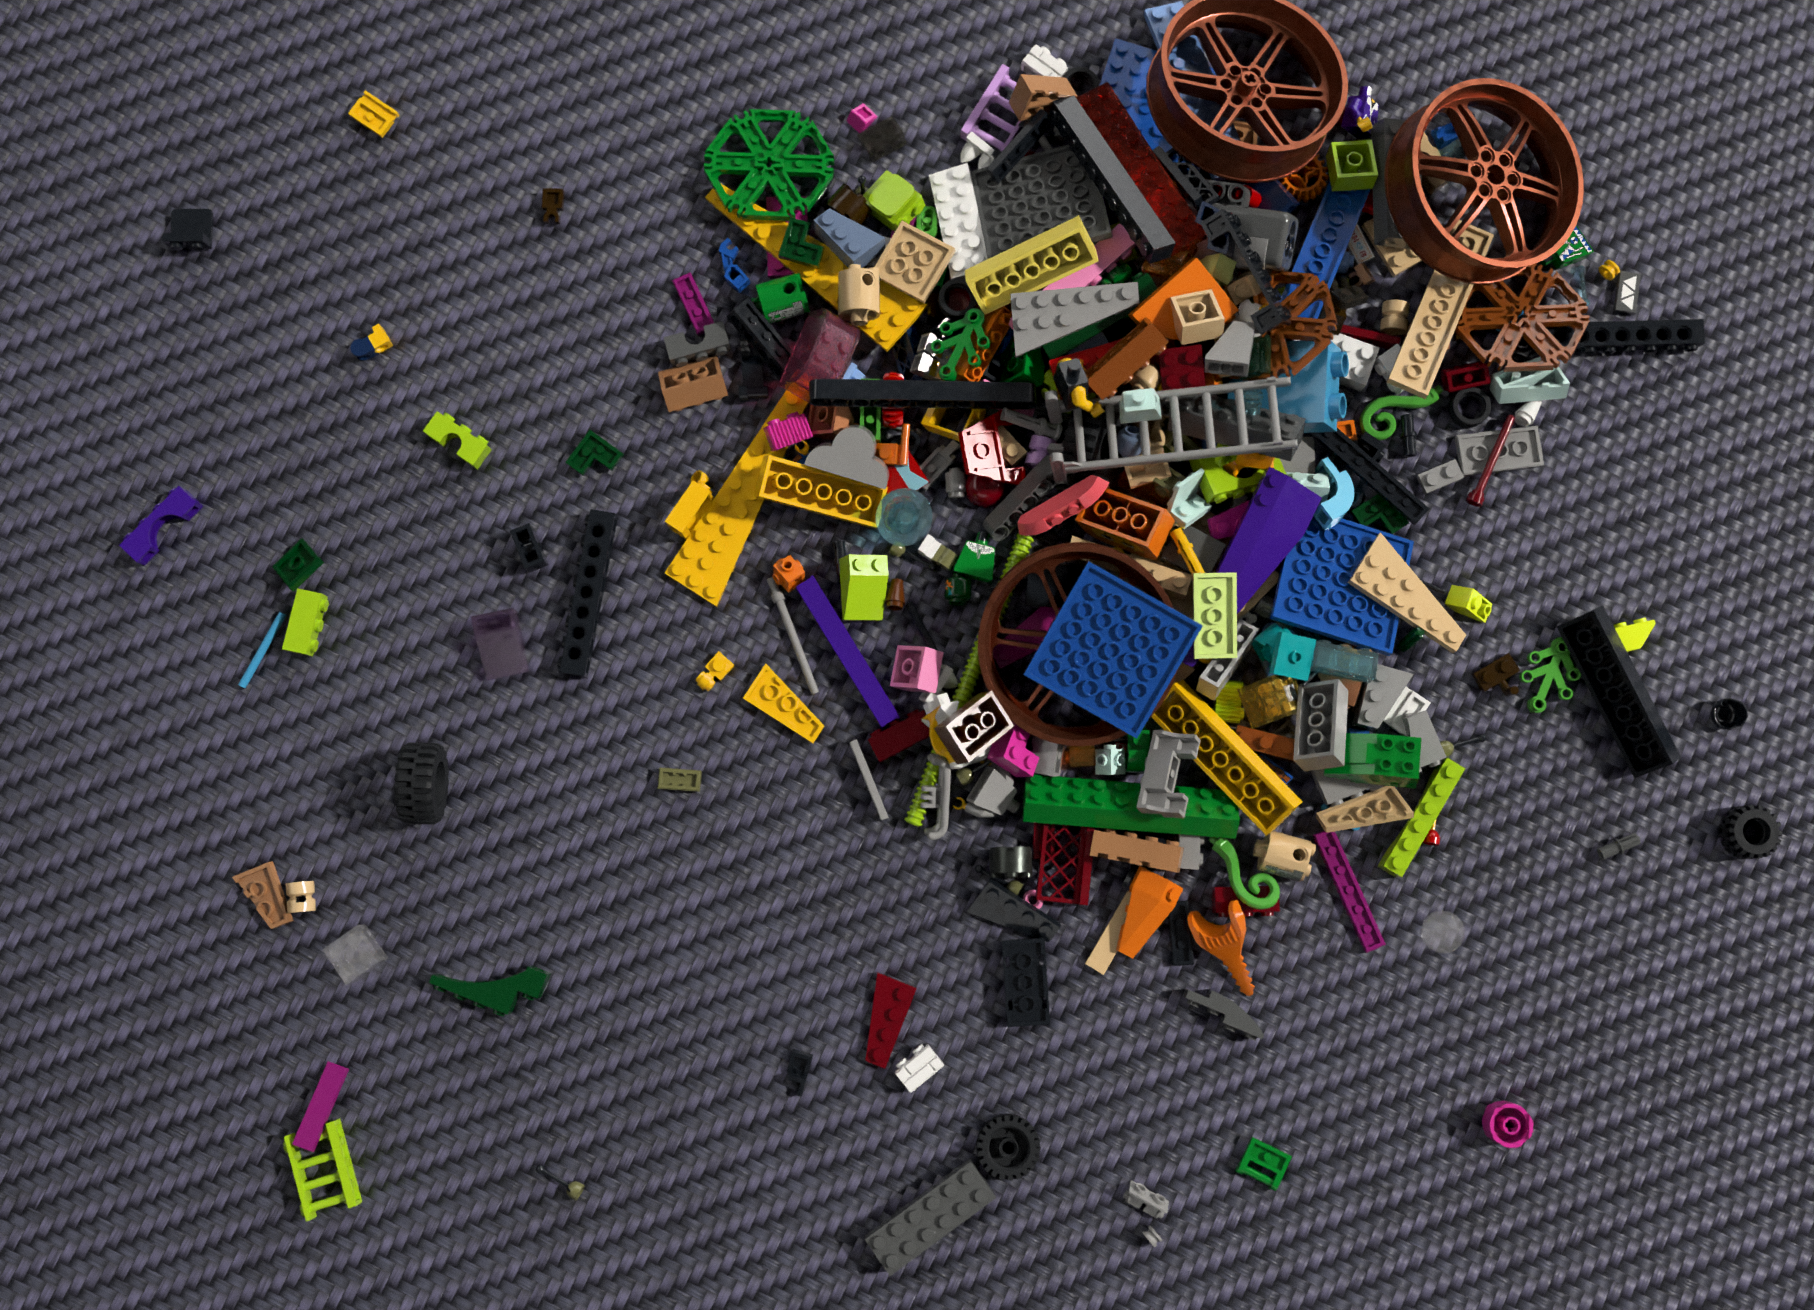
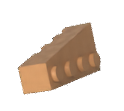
M1104 828V832L1094 830L1090 856L1177 873L1180 872L1184 848L1179 847V842L1167 840L1166 844L1158 843V838L1146 836L1145 840L1138 839L1137 834L1125 832L1123 836L1117 835V830Z

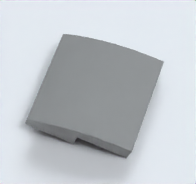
M1302 437V441L1291 462L1280 459L1285 472L1315 474L1313 437Z

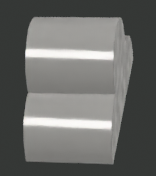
M861 425L847 426L836 435L833 443H822L816 446L808 454L804 464L882 489H886L889 481L887 465L882 459L874 456L876 452L875 437L868 428Z

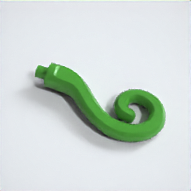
M1439 385L1434 388L1431 387L1426 399L1416 395H1395L1373 400L1361 413V431L1363 433L1366 431L1379 441L1389 438L1396 429V420L1388 412L1377 414L1375 417L1377 422L1385 421L1387 423L1385 430L1377 431L1370 423L1371 417L1376 411L1384 407L1424 408L1438 401V395L1443 392V389Z
M1209 838V841L1214 845L1212 849L1226 863L1229 881L1238 899L1245 905L1259 910L1274 906L1280 896V888L1277 881L1266 873L1253 875L1248 882L1250 891L1258 895L1260 893L1258 883L1263 882L1268 885L1270 892L1265 898H1257L1251 895L1242 884L1238 855L1233 845L1226 838Z

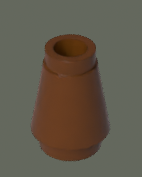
M891 579L885 599L886 608L889 610L899 611L905 605L902 579Z

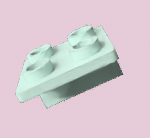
M1202 468L1195 473L1191 472L1185 480L1178 481L1172 489L1174 491L1173 495L1167 503V511L1174 518L1175 523L1183 529H1186L1207 514L1212 507L1211 504H1207L1203 498L1196 494L1205 472Z

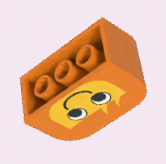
M1106 488L1096 502L1088 508L1081 510L1075 519L1081 528L1092 537L1152 560L1158 558L1175 523L1174 518L1167 509Z

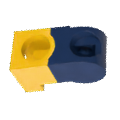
M380 324L372 327L374 333L352 342L351 352L359 360L366 361L393 346Z

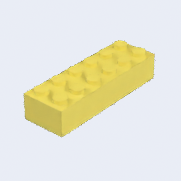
M1077 216L966 269L965 278L984 315L1011 303V293L1037 291L1099 260L1096 248L1081 218Z

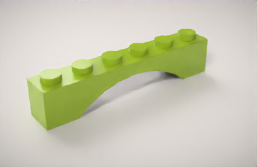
M1449 758L1441 759L1442 764L1435 767L1413 811L1414 817L1407 821L1377 866L1394 877H1403L1465 770L1464 767Z

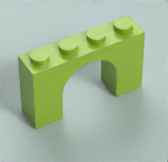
M1215 457L1189 460L1194 473L1201 468L1205 470L1199 486L1207 504L1211 502L1218 504L1231 497L1237 499L1250 492L1253 494L1264 470H1266L1252 468L1251 477L1237 478L1230 475L1223 466L1219 467L1215 463ZM1275 458L1273 469L1286 474L1281 460Z

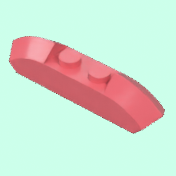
M1090 475L1020 516L1017 523L1019 535L1031 536L1041 534L1050 530L1055 525L1061 524L1067 518L1080 513L1081 510L1088 508L1100 498L1109 482L1098 476Z

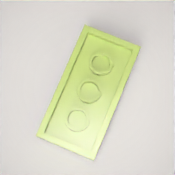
M1236 572L1193 573V620L1203 625L1193 642L1194 659L1237 658Z

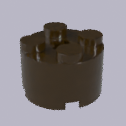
M845 183L824 204L825 211L830 208L860 225L872 213L871 209L865 205L867 202L866 198L860 193H853L852 189Z

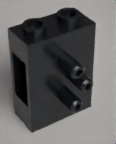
M1058 564L1056 566L1055 573L1067 597L1086 565ZM1044 569L1043 573L1058 608H1061L1064 600L1049 569ZM1036 573L1027 574L1025 605L1052 607L1040 576Z

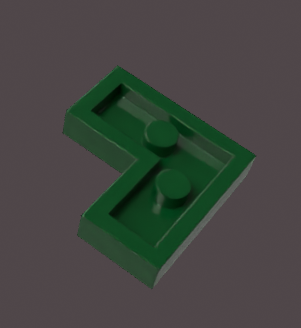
M790 217L778 256L784 260L818 269L824 247L806 242L811 227L810 222Z
M589 430L565 463L584 476L595 460L612 471L624 454Z
M1379 494L1350 512L1358 524L1365 526L1379 519L1390 534H1394L1409 524L1408 520Z

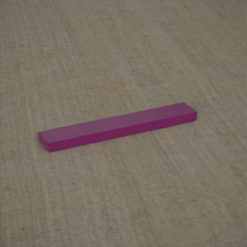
M1324 830L1312 835L1364 952L1368 953L1386 945L1336 833H1326Z

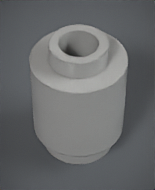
M950 468L949 472L945 473L948 498H964L966 492V473L961 471V468Z

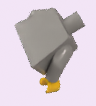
M992 762L985 767L966 801L961 797H956V799L962 801V806L957 807L953 805V807L957 810L965 809V812L971 815L985 818L994 817L996 814L1003 815L1006 809L1015 813L1020 803L1013 799L1017 790L1013 786L1014 781L1011 774Z

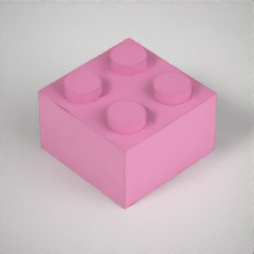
M897 645L890 686L911 692L936 693L944 652L923 646Z

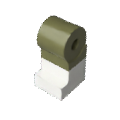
M929 534L918 548L920 555L947 571H951L959 559L956 553L943 546Z

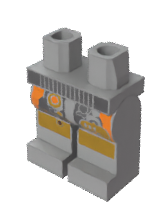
M932 333L924 334L919 342L916 351L918 354L914 357L910 372L930 381H942L939 376V370L942 366L947 365L955 346L944 350L941 354H935L931 349V343L934 340L940 339ZM936 345L934 349H939L941 345Z

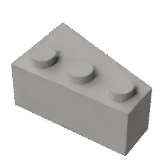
M1376 663L1367 665L1352 726L1370 731L1378 729L1414 674Z

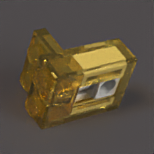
M1273 675L1237 689L1252 729L1297 714L1298 684L1294 678Z

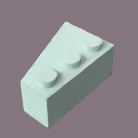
M1541 357L1526 362H1539ZM1559 366L1556 369L1553 368V370L1503 372L1504 370L1492 374L1490 391L1499 404L1564 399L1567 397L1570 382Z

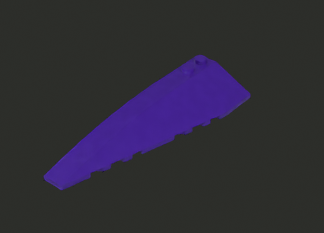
M1271 467L1264 470L1215 573H1237V614L1304 536L1322 499L1296 480ZM1193 644L1182 663L1193 667L1199 660L1193 658Z

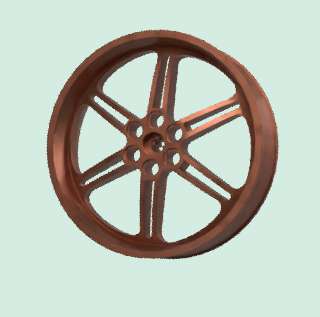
M1286 0L1190 1L1170 21L1163 36L1162 45L1151 62L1146 79V95L1149 110L1157 128L1166 141L1182 157L1202 170L1225 179L1250 183L1269 182L1288 177L1304 168L1313 160L1322 147L1327 133L1339 120L1348 94L1346 67L1333 39L1308 13ZM1217 28H1230L1251 32L1268 39V41L1249 66H1242ZM1196 35L1199 37L1216 75L1175 69L1169 63V55L1179 42L1188 36ZM1272 43H1276L1278 46L1265 67L1261 68L1258 66V63ZM1283 48L1304 67L1316 88L1270 83L1264 76L1279 51ZM1178 92L1220 104L1221 109L1210 126L1190 110ZM1317 108L1322 111V118L1317 128L1309 136L1301 141H1292L1270 109ZM1224 116L1228 120L1218 132L1214 128L1221 117ZM1243 118L1267 146L1245 143L1224 134L1235 119Z
M1492 78L1470 79L1455 84L1443 91L1429 105L1413 113L1401 125L1390 144L1385 162V195L1390 214L1398 232L1410 249L1424 263L1444 276L1465 283L1490 284L1500 282L1518 274L1527 266L1536 264L1554 254L1572 234L1583 204L1584 180L1582 166L1576 146L1567 128L1556 113L1539 97L1523 87L1504 80ZM1467 106L1484 110L1511 127V130L1496 151L1492 148L1483 129ZM1443 112L1449 117L1468 160L1424 155L1420 146L1424 131L1436 113ZM1518 134L1519 137L1517 138L1511 150L1508 151V148L1510 147V145L1512 144V142ZM1525 143L1539 165L1543 180L1518 172L1515 169L1514 162ZM1419 174L1459 183L1466 188L1465 197L1445 227L1437 220L1426 200ZM1513 196L1547 205L1543 232L1532 250H1528L1526 247L1521 220ZM1471 204L1473 206L1454 233L1450 235V231ZM1485 205L1492 215L1506 251L1504 258L1493 259L1481 256L1458 242L1461 234Z
M1084 542L1062 543L1038 550L1015 564L998 582L988 599L980 622L978 634L979 664L988 691H993L1010 720L1017 726L1040 739L1067 746L1097 745L1118 739L1128 733L1103 719H1100L1095 724L1079 727L1047 723L1039 718L1038 712L1054 693L1052 690L1049 689L1033 709H1030L1029 705L1040 692L1043 685L1038 683L1029 698L1024 701L1017 699L1005 686L994 662L992 653L994 646L1006 644L1038 649L1040 644L999 638L997 633L1045 637L1048 631L1002 627L999 623V616L1004 602L1024 576L1029 573H1036L1043 582L1057 616L1059 609L1043 573L1044 569H1049L1065 602L1067 596L1055 573L1056 566L1065 561L1090 559L1114 564L1119 569L1118 578L1123 580V578L1127 577L1129 579L1127 583L1140 587L1146 594L1173 608V605L1159 582L1147 569L1128 555L1099 544ZM1177 671L1173 676L1171 682L1169 683L1168 687L1166 688L1165 692L1163 693L1158 704L1156 705L1151 716L1156 712V710L1161 706V704L1167 697L1174 683Z

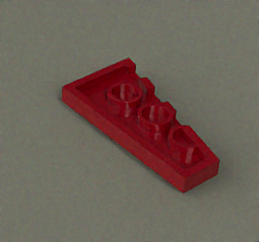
M877 972L865 1061L885 1069L917 988Z

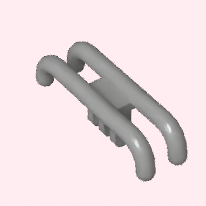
M931 753L927 759L932 765L939 766L938 785L921 786V791H929V794H921V799L929 800V802H921L920 807L937 808L936 824L933 827L924 829V834L929 840H937L943 837L948 829L951 768L942 756Z

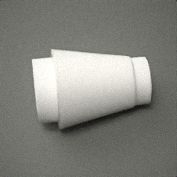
M1542 401L1526 402L1515 412V422L1522 427H1528L1533 424Z

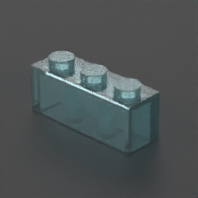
M1328 640L1316 641L1310 671L1370 683L1376 678L1379 654L1373 653L1371 649L1367 648L1359 650L1352 648L1348 644L1334 645Z

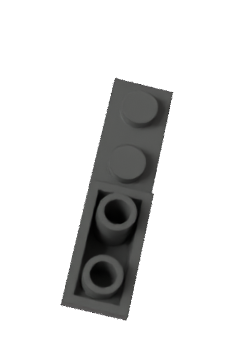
M1185 989L1183 997L1188 999V1004L1199 1008L1200 1004L1208 1007L1207 1012L1219 1016L1220 1012L1222 1013L1219 1021L1225 1023L1223 1028L1236 1032L1237 1029L1244 1031L1243 1036L1254 1041L1257 1037L1263 1039L1264 1034L1255 1021L1230 999L1208 989L1206 997Z

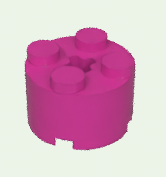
M1497 1101L1486 1107L1482 1117V1126L1485 1135L1495 1143L1508 1148H1517L1522 1146L1532 1136L1533 1121L1523 1107L1508 1101ZM1510 1121V1125H1506L1505 1127V1123Z

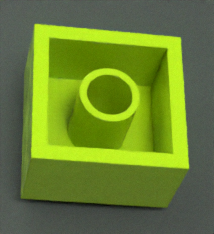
M1372 140L1331 142L1326 154V161L1332 192L1373 189L1378 177V170Z

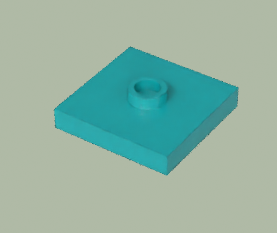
M1278 631L1269 673L1308 681L1316 639Z

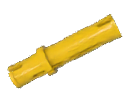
M1180 527L1170 532L1169 534L1178 548L1177 552L1179 555H1182L1191 575L1193 576V573H1205L1192 549L1194 546L1192 543H1189L1182 530L1183 528Z

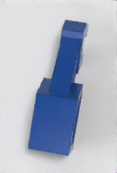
M727 238L720 244L719 254L722 255L724 278L729 285L740 293L750 284V280L737 265H733L739 249L737 246L732 250L727 249L732 244L731 240ZM732 272L739 274L734 280L730 278Z

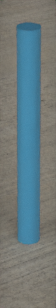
M278 612L238 684L239 686L246 689L287 615Z

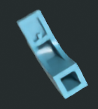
M1328 457L1322 459L1315 468V474L1328 475L1330 484V499L1322 502L1313 515L1324 530L1339 523L1354 500V486L1350 475L1346 470L1340 473Z

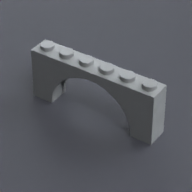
M1427 710L1402 719L1406 736L1422 738L1419 773L1422 772L1421 767L1426 765L1432 768L1442 764L1441 759L1446 758V755ZM1324 769L1311 770L1324 804H1331L1332 807L1344 803L1343 799L1350 796L1351 799L1362 796V791L1370 788L1371 791L1383 787V785L1350 782V779L1330 778L1324 776Z

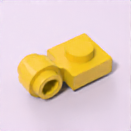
M718 651L705 666L710 672H701L695 681L702 690L709 691L716 684L714 678L717 677L722 681L735 665Z

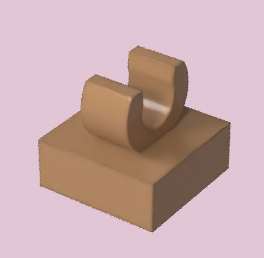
M1365 263L1356 265L1354 267L1356 272H1352L1348 276L1349 279L1355 276L1359 277V282L1354 285L1355 288H1359L1363 284L1370 285L1376 281Z

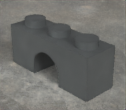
M723 321L703 326L705 337L699 344L688 343L684 332L663 337L672 366L682 367L687 365L688 362L695 360L704 361L709 356H722L730 351L731 347Z

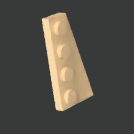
M1390 784L1316 813V819L1326 833L1414 817L1412 809L1394 786H1390Z

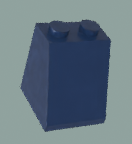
M1278 180L1258 183L1249 182L1247 184L1261 195L1262 200L1257 208L1291 213L1300 205Z

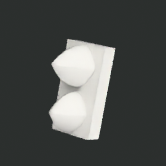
M971 131L966 137L960 162L971 161L980 155L978 169L988 167L994 161L991 154L995 150Z
M942 664L936 693L922 692L919 700L927 703L933 701L935 696L945 693L942 691V688L951 689L958 687L957 679L952 672L953 669Z

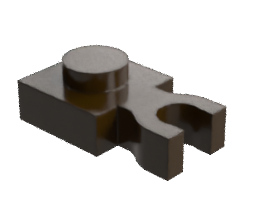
M543 188L542 209L547 210L543 219L545 224H549L550 217H555V223L560 225L558 211L564 210V189Z

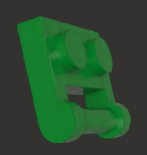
M1251 1136L1235 1172L1241 1175H1248L1268 1185L1269 1189L1276 1191L1292 1156ZM1251 1160L1275 1172L1274 1177L1271 1178L1247 1166L1249 1161Z

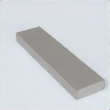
M857 739L851 741L849 744L880 820H886L889 817Z

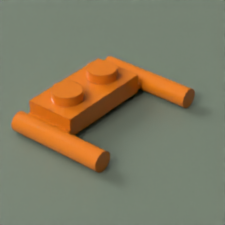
M902 424L901 444L876 443L874 456L882 459L886 465L907 466L910 424Z

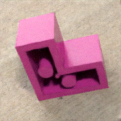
M1012 721L1014 727L991 745L987 758L1015 777H1033L1039 757L1025 748L1030 733Z

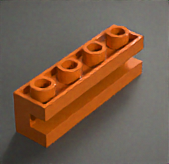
M1006 306L984 315L985 321L982 328L985 336L990 340V347L988 349L982 350L978 347V337L975 330H973L970 338L976 354L980 356L981 365L977 368H972L968 363V354L964 348L955 367L957 381H980L1010 327L1008 323L1012 317V312ZM983 340L980 344L984 345L987 341ZM974 358L971 363H976L978 359Z

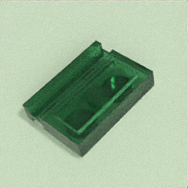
M1269 334L1265 335L1264 338L1254 337L1248 376H1239L1241 380L1262 376L1263 373L1271 374V338Z

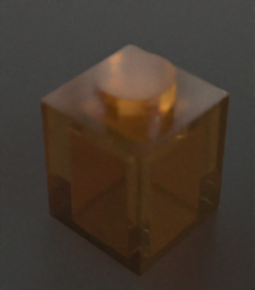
M1094 745L1068 746L1067 751H1064L1065 764L1068 763L1069 768L1096 766Z

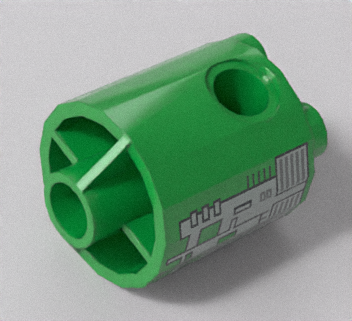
M799 273L755 284L758 296L752 298L751 301L764 314V317L770 324L810 312Z

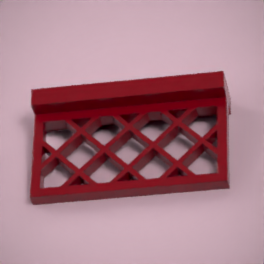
M1043 823L1035 900L1088 905L1093 856H1090V850L1096 828L1080 826V832L1073 837L1067 829L1069 825H1060L1062 828L1053 835L1048 829V824ZM1064 830L1071 840L1064 846H1061L1055 837ZM1053 839L1060 849L1050 856L1046 851V844ZM1072 842L1078 847V853L1073 858L1065 851V848ZM1062 851L1069 861L1062 867H1059L1053 858ZM1049 861L1057 868V871L1050 877L1044 872V865ZM1070 863L1076 869V874L1071 879L1062 871ZM1060 872L1067 882L1058 889L1051 879ZM1049 882L1055 892L1049 897L1041 896L1042 886ZM1068 884L1074 890L1073 899H1065L1060 892ZM1058 894L1061 898H1056L1054 896Z

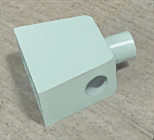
M1153 388L1122 392L1119 400L1121 424L1162 419L1160 398Z

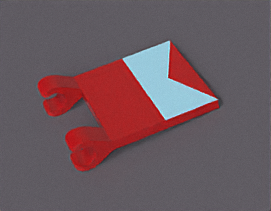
M909 449L907 466L887 465L889 470L887 493L890 498L884 501L882 512H888L895 505L930 483Z

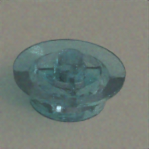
M899 488L889 492L880 501L875 514L876 526L881 536L889 543L897 546H909L919 542L929 531L932 523V509L928 500L920 492L909 488Z

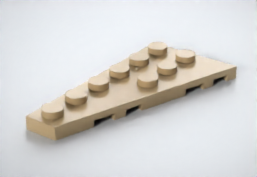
M1380 532L1348 583L1414 628L1420 627L1421 630L1425 631L1426 636L1454 654L1457 652L1466 634Z

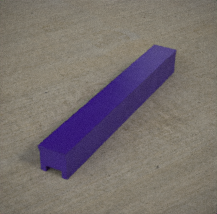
M812 575L810 576L811 578L796 586L797 591L880 727L884 728L891 722L900 719V716Z

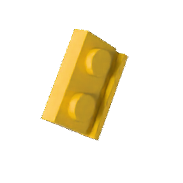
M366 90L362 98H359L348 112L350 117L381 138L385 136L394 124L396 117L400 116L397 111Z

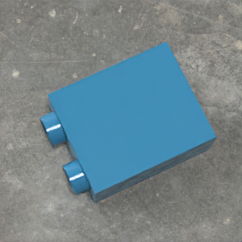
M1304 340L1286 341L1290 360L1293 362L1300 360L1314 347L1315 342ZM1331 341V344L1295 376H1293L1290 370L1291 386L1276 388L1278 412L1295 414L1306 418L1303 433L1337 432V419L1345 418L1347 402L1345 394L1339 393V377H1346L1348 375L1349 359L1347 352L1341 351ZM1264 347L1250 359L1248 372L1264 373L1268 370ZM1283 373L1279 376V378L1287 376L1285 373ZM1229 379V383L1244 382L1243 380ZM1266 389L1243 391L1245 404H1254L1258 407L1269 409ZM1234 392L1228 393V399L1235 400Z

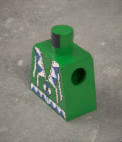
M1576 225L1564 245L1554 254L1540 261V263L1546 266L1552 262L1556 269H1560L1586 259L1594 251Z

